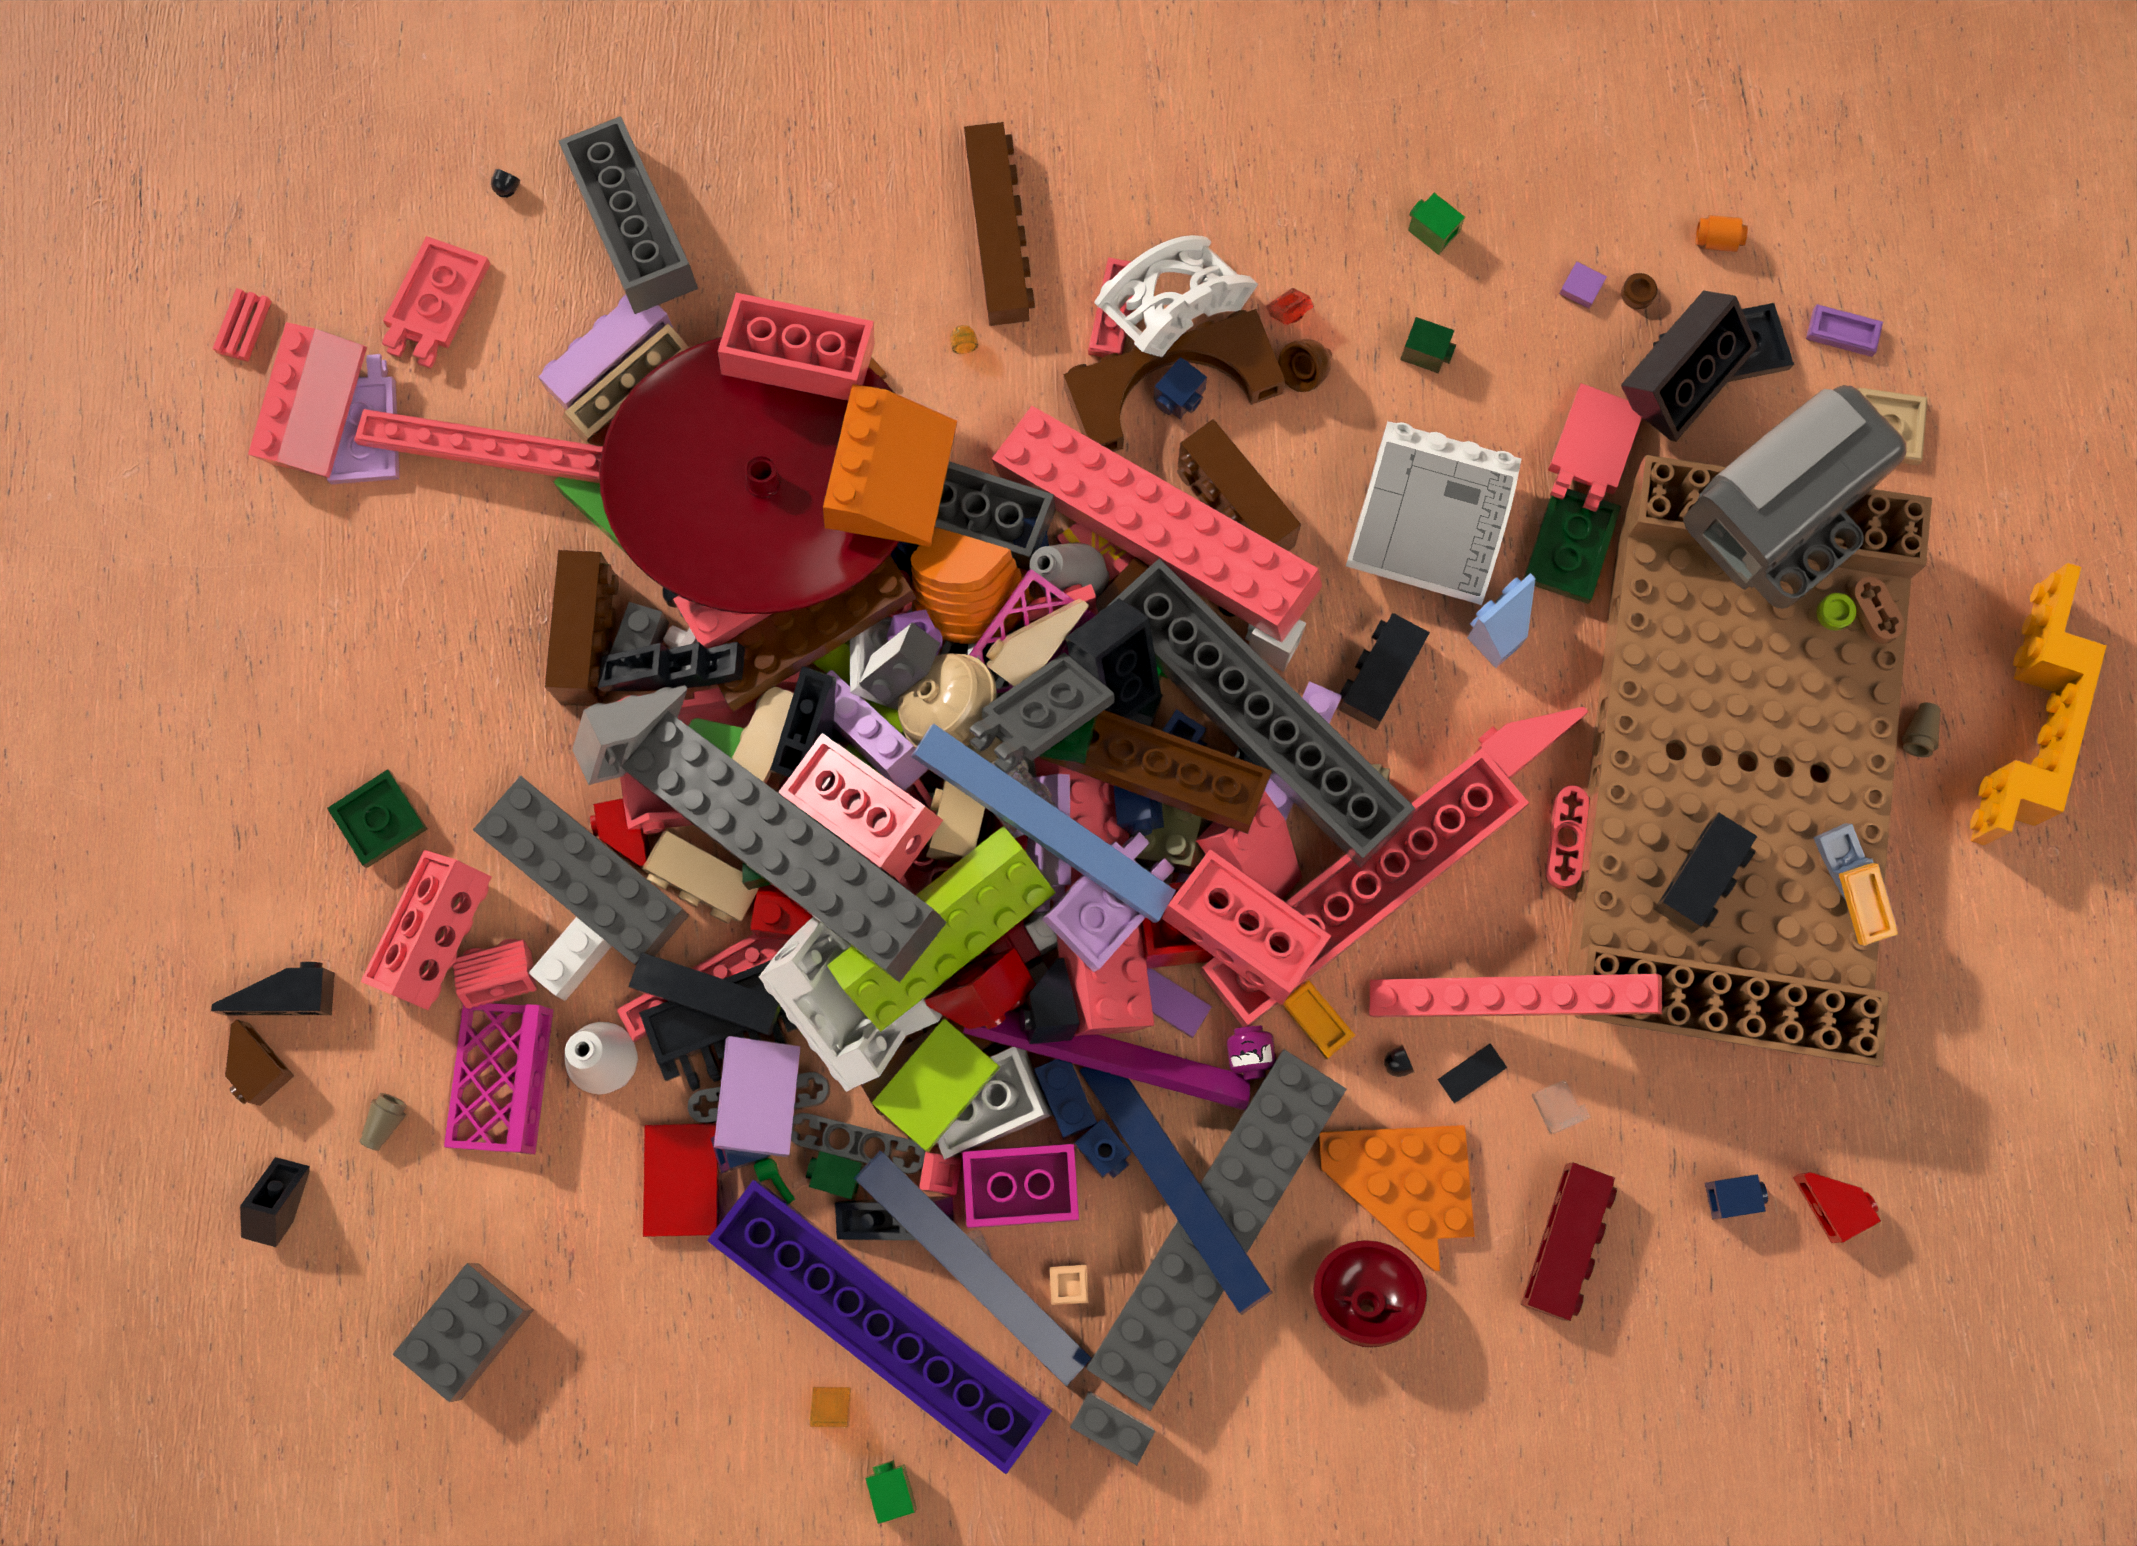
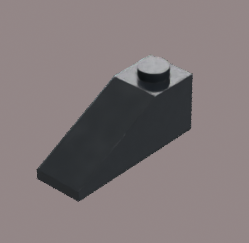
M802 666L770 769L771 771L790 777L822 733L832 740L836 677Z
M300 962V968L283 969L213 1003L211 1011L224 1016L332 1015L335 972L323 968V963Z
M928 1196L954 1222L953 1196ZM875 1199L835 1202L837 1240H916Z

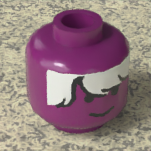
M1261 1025L1234 1029V1035L1230 1036L1227 1040L1229 1066L1233 1072L1243 1073L1244 1080L1266 1077L1265 1070L1271 1069L1276 1062L1274 1039L1270 1032L1263 1031V1026Z

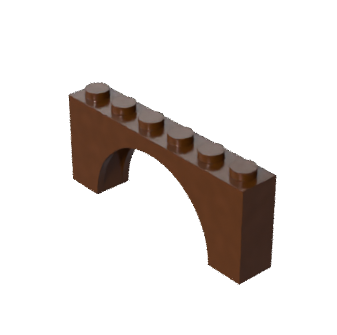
M1257 309L1248 312L1246 310H1239L1230 314L1227 319L1218 322L1206 321L1201 323L1195 330L1183 333L1171 345L1163 357L1142 352L1135 346L1132 351L1121 355L1118 353L1109 354L1098 363L1089 366L1080 364L1072 367L1068 373L1063 374L1064 389L1081 434L1113 452L1123 449L1124 435L1121 428L1120 415L1130 391L1145 376L1159 368L1174 364L1180 357L1188 363L1209 366L1226 374L1239 385L1251 405L1283 394L1285 379Z

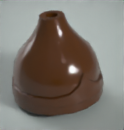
M1311 339L1296 340L1287 344L1280 352L1278 359L1285 383L1289 388L1297 392H1309L1317 388L1330 372L1332 352L1321 343Z

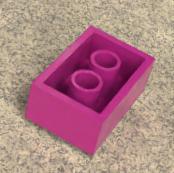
M1074 1144L962 1152L967 1228L1079 1221Z

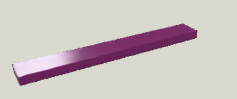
M1008 1010L1004 1014L1006 1019L994 1028L987 1029L986 1026L969 1030L964 1027L963 1033L1238 1109L1246 1110L1249 1103L1250 1080H1244L1243 1074L1102 1035L1073 1036V1039L1070 1041L1029 1044L1026 1031H1022L1020 1028L1019 1013Z

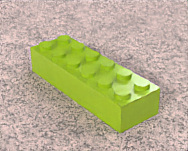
M1003 826L916 895L932 907L947 923L900 983L852 946L830 962L827 967L845 993L876 1028L882 1032L1056 892L1025 850Z

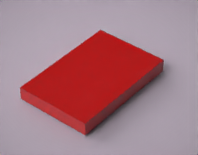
M716 1123L645 1125L643 1237L709 1236L718 1227L719 1164L711 1142V1138L715 1136Z

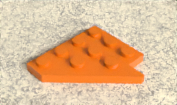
M1465 1125L1320 1132L1318 1136L1320 1170L1432 1271H1440L1438 1239L1475 1237Z

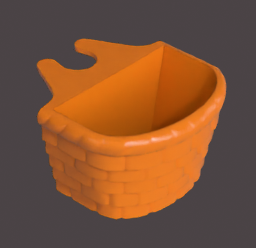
M936 527L931 547L919 545L910 559L912 564V591L917 599L912 601L911 611L926 609L934 627L939 629L942 640L959 644H977L1025 577L1027 570L1017 568L1016 561L1012 558L1011 550ZM1027 587L1024 594L1026 606H1029L1034 601V598L1030 595L1029 588ZM1020 598L1013 608L1022 607ZM1023 612L1007 615L1003 621L1005 635L1023 618ZM999 628L994 633L992 638L1001 636Z

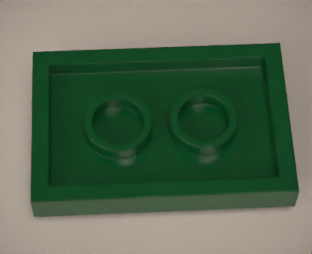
M1567 489L1563 500L1550 495L1523 579L1531 573L1535 577L1536 587L1589 604L1598 582L1621 506L1602 500L1597 511L1594 512L1583 508L1587 497L1586 494Z

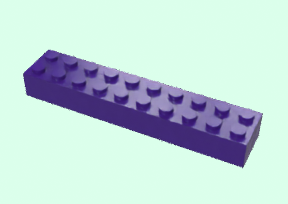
M753 1180L707 1240L1005 1474L1008 1473L1053 1410L1048 1404L759 1181Z

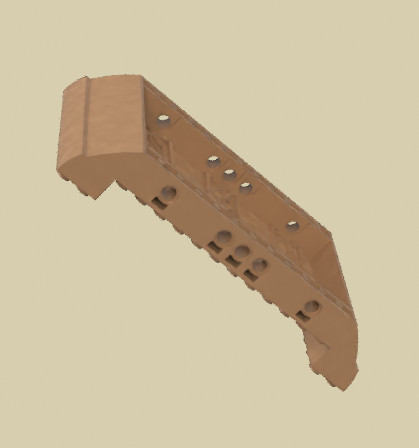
M1645 455L1635 477L1634 488L1615 554L1587 792L1589 810L1582 872L1576 886L1568 963L1569 976L1661 975L1662 1014L1575 1015V1017L1596 1022L1883 1067L1889 992L1875 990L1879 941L1865 946L1858 944L1847 902L1832 879L1813 837L1842 824H1852L1865 858H1871L1874 863L1879 865L1883 882L1885 881L1911 578L1922 570L1927 563L1932 498L1872 489L1845 511L1863 532L1864 540L1862 546L1796 603L1788 608L1780 609L1768 603L1755 587L1751 589L1749 586L1744 590L1737 586L1691 536L1684 525L1683 518L1696 503L1698 496L1712 479L1726 467ZM1835 537L1837 545L1847 549L1844 540ZM1807 559L1810 568L1820 571L1817 562ZM1876 577L1884 583L1900 611L1905 623L1904 630L1900 636L1890 643H1877L1868 636L1857 614L1853 622L1846 628L1838 631L1829 630L1818 621L1816 614L1818 604L1832 593H1843L1849 596L1852 586L1862 578ZM1780 581L1781 588L1786 593L1793 594L1792 587L1787 582ZM1864 590L1861 593L1863 599H1872L1875 596L1873 590ZM1882 621L1878 625L1881 631L1889 630L1893 627L1890 621L1885 623ZM1676 743L1680 745L1684 752L1683 758L1681 760L1669 758L1666 753L1667 744ZM1703 749L1715 750L1719 755V764L1716 766L1707 765L1702 759ZM1740 754H1747L1754 759V771L1747 772L1740 768L1738 765ZM1776 760H1784L1790 765L1791 774L1789 777H1781L1775 772L1774 763ZM1818 765L1825 769L1827 773L1825 783H1818L1812 779L1810 775L1811 766ZM1720 812L1757 836L1751 846L1756 852L1744 869L1739 866L1733 878L1737 879V883L1726 898L1720 896L1714 907L1719 912L1707 929L1702 926L1691 934L1655 911L1654 908L1709 820Z

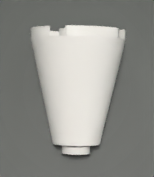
M610 1022L588 1024L571 1036L566 1044L565 1067L571 1081L583 1091L598 1095L613 1092L625 1086L635 1073L638 1062L635 1044L629 1033L616 1024Z

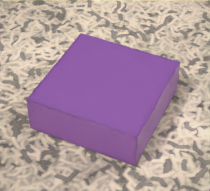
M1576 261L1559 294L1590 309L1607 276Z

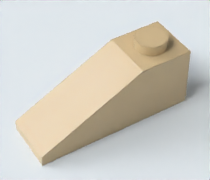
M1077 599L1009 634L1004 641L998 639L986 655L990 659L986 665L1010 684L1016 686L1048 663L1089 604L1081 599Z

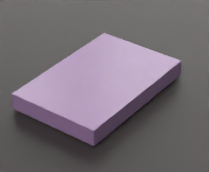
M732 1036L726 1038L714 1148L782 1157L789 1155L800 1046Z

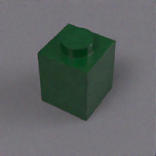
M1416 317L1400 360L1439 373L1443 362L1450 364L1457 344L1451 343L1455 330Z
M819 1151L818 1158L812 1157L810 1160L806 1179L811 1180L810 1188L855 1201L860 1184L854 1178L865 1165Z

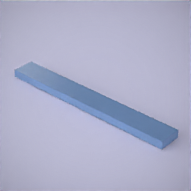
M935 724L929 727L913 752L912 758L1153 923L1160 920L1176 892L1175 889Z

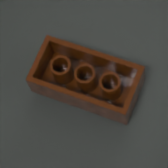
M1214 419L1180 443L1179 469L1177 473L1188 487L1193 485L1200 494L1198 498L1201 502L1287 551L1295 547L1301 523Z
M558 550L545 688L560 705L592 706L603 703V696H608L609 691L598 689L601 657L609 655L612 649V642L608 641L609 629H613L616 622L615 608H612V597L618 594L619 578L601 552Z

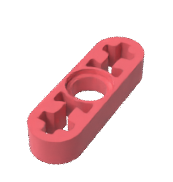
M1578 786L1563 788L1554 799L1546 878L1557 889H1568L1581 877L1589 797ZM1573 795L1574 801L1580 803V806L1573 810L1572 820L1560 821V817L1565 819L1569 811L1568 804L1563 803V800ZM1569 828L1576 833L1577 842L1574 846L1566 847L1559 842L1558 832L1560 829ZM1575 854V858L1570 856L1566 863V869L1571 871L1572 875H1569L1563 881L1561 880V875L1555 873V869L1562 865L1563 855Z

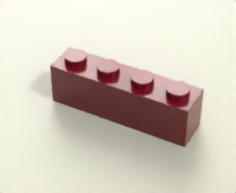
M1574 1162L1565 1164L1521 1305L1563 1321H1571L1573 1315L1578 1316L1584 1300V1295L1580 1294L1584 1279H1590L1595 1265V1259L1591 1258L1595 1244L1599 1245L1606 1230V1223H1603L1602 1219L1606 1208L1611 1209L1616 1198L1617 1188L1613 1187L1615 1177Z

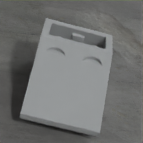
M685 685L676 688L665 687L655 693L642 696L631 695L621 701L609 704L598 703L590 706L588 709H584L572 751L588 785L622 777L627 773L621 767L667 711L678 718L687 692Z

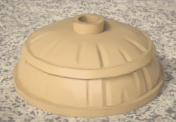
M941 654L935 656L929 673L899 696L898 716L907 740L917 748L929 727L935 724L964 745H970V740L976 737L970 732V727L974 723L983 720L982 708L996 699V684L990 669L979 659L970 655Z

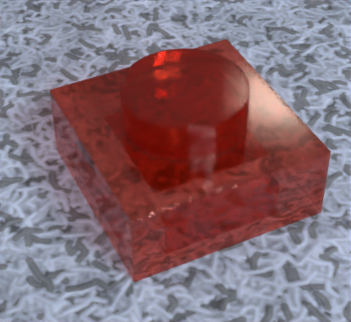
M1291 288L1266 305L1272 318L1288 325L1302 319L1304 313L1312 309L1314 305L1309 295Z

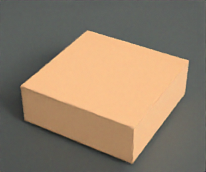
M1086 1265L1050 1267L1051 1305L1089 1303Z

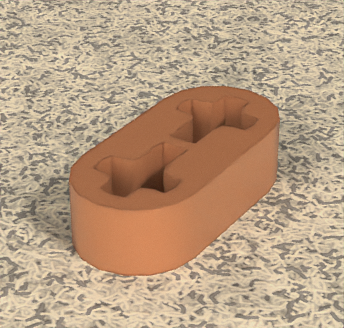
M1865 577L1852 586L1849 597L1855 603L1856 614L1868 636L1873 641L1881 644L1890 643L1900 636L1904 630L1905 623L1884 583L1876 577ZM1864 590H1873L1875 596L1872 599H1863L1861 593ZM1882 621L1884 623L1890 621L1893 627L1889 630L1881 631L1878 625Z

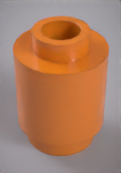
M1708 215V218H1699L1695 245H1701L1706 250L1737 252L1739 246H1745L1748 225H1743L1742 218Z

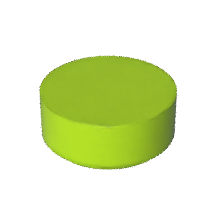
M1843 593L1829 594L1817 606L1816 614L1818 621L1829 630H1842L1855 619V603L1849 596Z

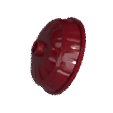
M1363 1240L1342 1245L1325 1257L1315 1275L1313 1297L1316 1309L1329 1329L1351 1344L1371 1348L1398 1342L1417 1327L1425 1311L1427 1290L1419 1268L1405 1253L1386 1243ZM1369 1305L1374 1310L1366 1312L1361 1309V1306Z

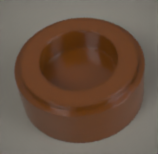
M1633 274L1626 279L1621 289V297L1629 307L1644 309L1651 305L1658 291L1657 284L1647 274Z

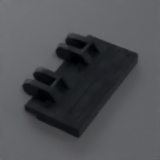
M770 961L724 979L774 997L766 991L764 983L759 978ZM669 1001L639 1012L664 1080L669 1081L681 1076L675 1060L680 1059L692 1091L700 1088V1079L694 1069L691 1056L702 1052L708 1075L716 1082L721 1080V1073L711 1046L714 1045L717 1056L721 1060L724 1059L726 1038L729 1036L745 1038L743 1033L748 1032L750 1039L762 1041L757 1031L708 1016ZM781 1007L772 1032L775 1037V1043L787 1044L778 1019L782 1018L788 1033L798 1028L789 1021L786 1012Z

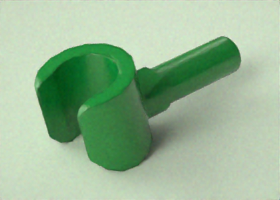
M766 1158L755 1163L754 1169L760 1182L772 1179L773 1184L788 1204L795 1200L790 1190L782 1181L775 1160Z

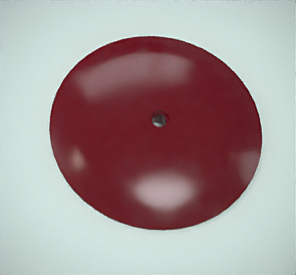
M722 337L697 344L661 363L632 389L620 405L605 436L599 471L600 492L610 527L630 559L647 576L672 593L702 606L741 614H771L807 608L846 592L875 571L893 552L900 541L825 528L823 505L847 409V400L722 375L718 357V348ZM868 367L863 386L893 392L888 384ZM758 476H768V478L763 480L756 479Z

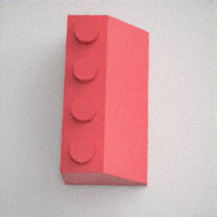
M286 322L248 455L272 465L330 478L367 347L315 328Z

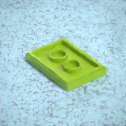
M944 1018L875 1098L872 1104L922 1149L929 1152L1001 1067Z

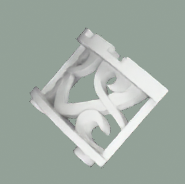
M1190 235L1168 240L1141 254L1122 269L1112 280L1107 281L1102 286L1100 294L1094 303L1135 341L1134 344L1142 352L1163 357L1171 345L1193 326L1192 319L1203 313L1209 317L1220 312H1236L1241 310L1258 286V283L1250 276L1238 275L1209 248L1211 241L1207 237ZM1175 272L1192 276L1190 290L1185 294L1165 292L1154 297L1155 286L1160 274ZM1125 302L1127 310L1136 309L1127 317L1120 311ZM1144 318L1146 329L1142 332L1135 325Z

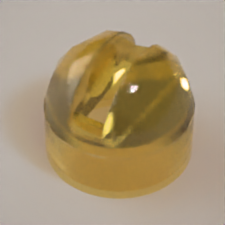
M968 325L957 326L952 331L950 343L954 353L967 354L978 348L977 335Z

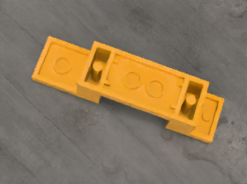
M2066 563L2056 572H2051L2041 583L2038 582L2032 590L2030 602L2034 603L2032 612L2026 617L2022 626V634L2025 635L2024 642L2018 648L2013 660V666L2017 667L2014 679L2053 691L2046 704V711L2049 712L2047 723L2042 726L2038 734L2037 743L2041 746L2038 757L2034 758L2031 765L2014 760L1983 778L1978 792L1979 796L1982 797L1980 807L1975 810L1970 821V829L1973 830L1970 840L1972 842L1986 845L2011 833L2015 820L2036 826L2064 812L2107 645L2065 632L2082 568L2080 566Z

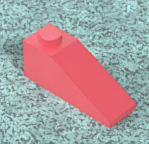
M1579 707L1507 723L1500 730L1493 726L1478 739L1481 745L1476 752L1483 748L1504 774L1511 779L1579 723L1588 711L1585 707Z

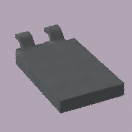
M1064 652L982 708L983 720L974 723L970 727V732L976 736L970 740V743L982 752L997 737L1003 743L994 750V753L1000 757V759L995 761V765L1003 772L1008 773L1017 765L1023 755L1033 761L1114 703V693Z

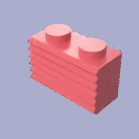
M505 939L498 946L484 950L480 948L468 949L463 955L456 958L453 964L455 991L466 1008L471 1009L473 1006L478 1007L480 1004L486 1005L487 1003H493L494 1001H500L515 995L520 996L522 993L528 994L530 991L535 992L537 990L536 979L529 974L530 970L534 967L532 952L524 939Z

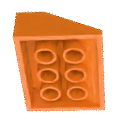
M852 384L823 505L825 528L931 547L956 433L957 420L889 390Z

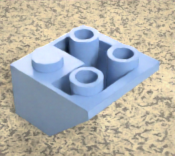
M1531 573L1522 581L1518 577L1511 581L1502 590L1503 594L1496 600V604L1492 600L1487 602L1476 613L1477 617L1470 623L1473 629L1467 639L1495 668L1520 648L1528 637L1535 577Z

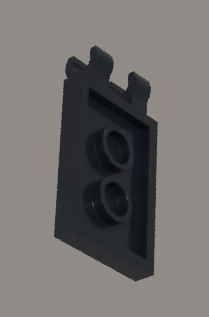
M1770 303L1742 309L1758 347L1728 382L1790 370L1794 362L1775 304ZM1666 333L1660 334V335L1658 336V337H1659V340H1660Z

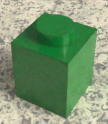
M1434 192L1426 201L1421 199L1412 208L1409 214L1412 218L1408 231L1439 255L1460 233L1465 216Z
M894 1460L873 1466L874 1474L867 1476L865 1479L877 1523L880 1524L915 1513L917 1506L905 1464L896 1467Z

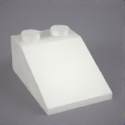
M1012 1047L990 1057L1001 1068L937 1142L944 1159L1021 1130L1053 1115L1026 1050Z

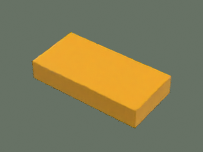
M1870 863L1840 873L1839 878L1858 944L1865 946L1898 935L1879 865L1877 863Z
M1309 980L1289 995L1282 1005L1326 1059L1330 1058L1356 1036Z

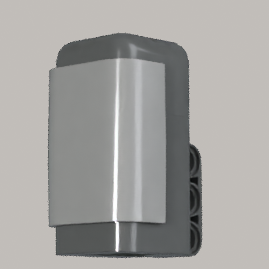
M1842 385L1833 390L1823 389L1716 475L1684 516V525L1691 536L1737 586L1744 590L1749 586L1751 589L1755 587L1772 606L1780 609L1788 608L1842 565L1862 546L1864 540L1863 532L1845 511L1880 484L1904 460L1907 453V444L1897 430L1853 386ZM1835 537L1844 540L1847 549L1838 546L1835 542ZM1807 559L1817 562L1820 571L1810 568ZM1780 581L1787 582L1792 587L1793 594L1786 593L1781 588Z

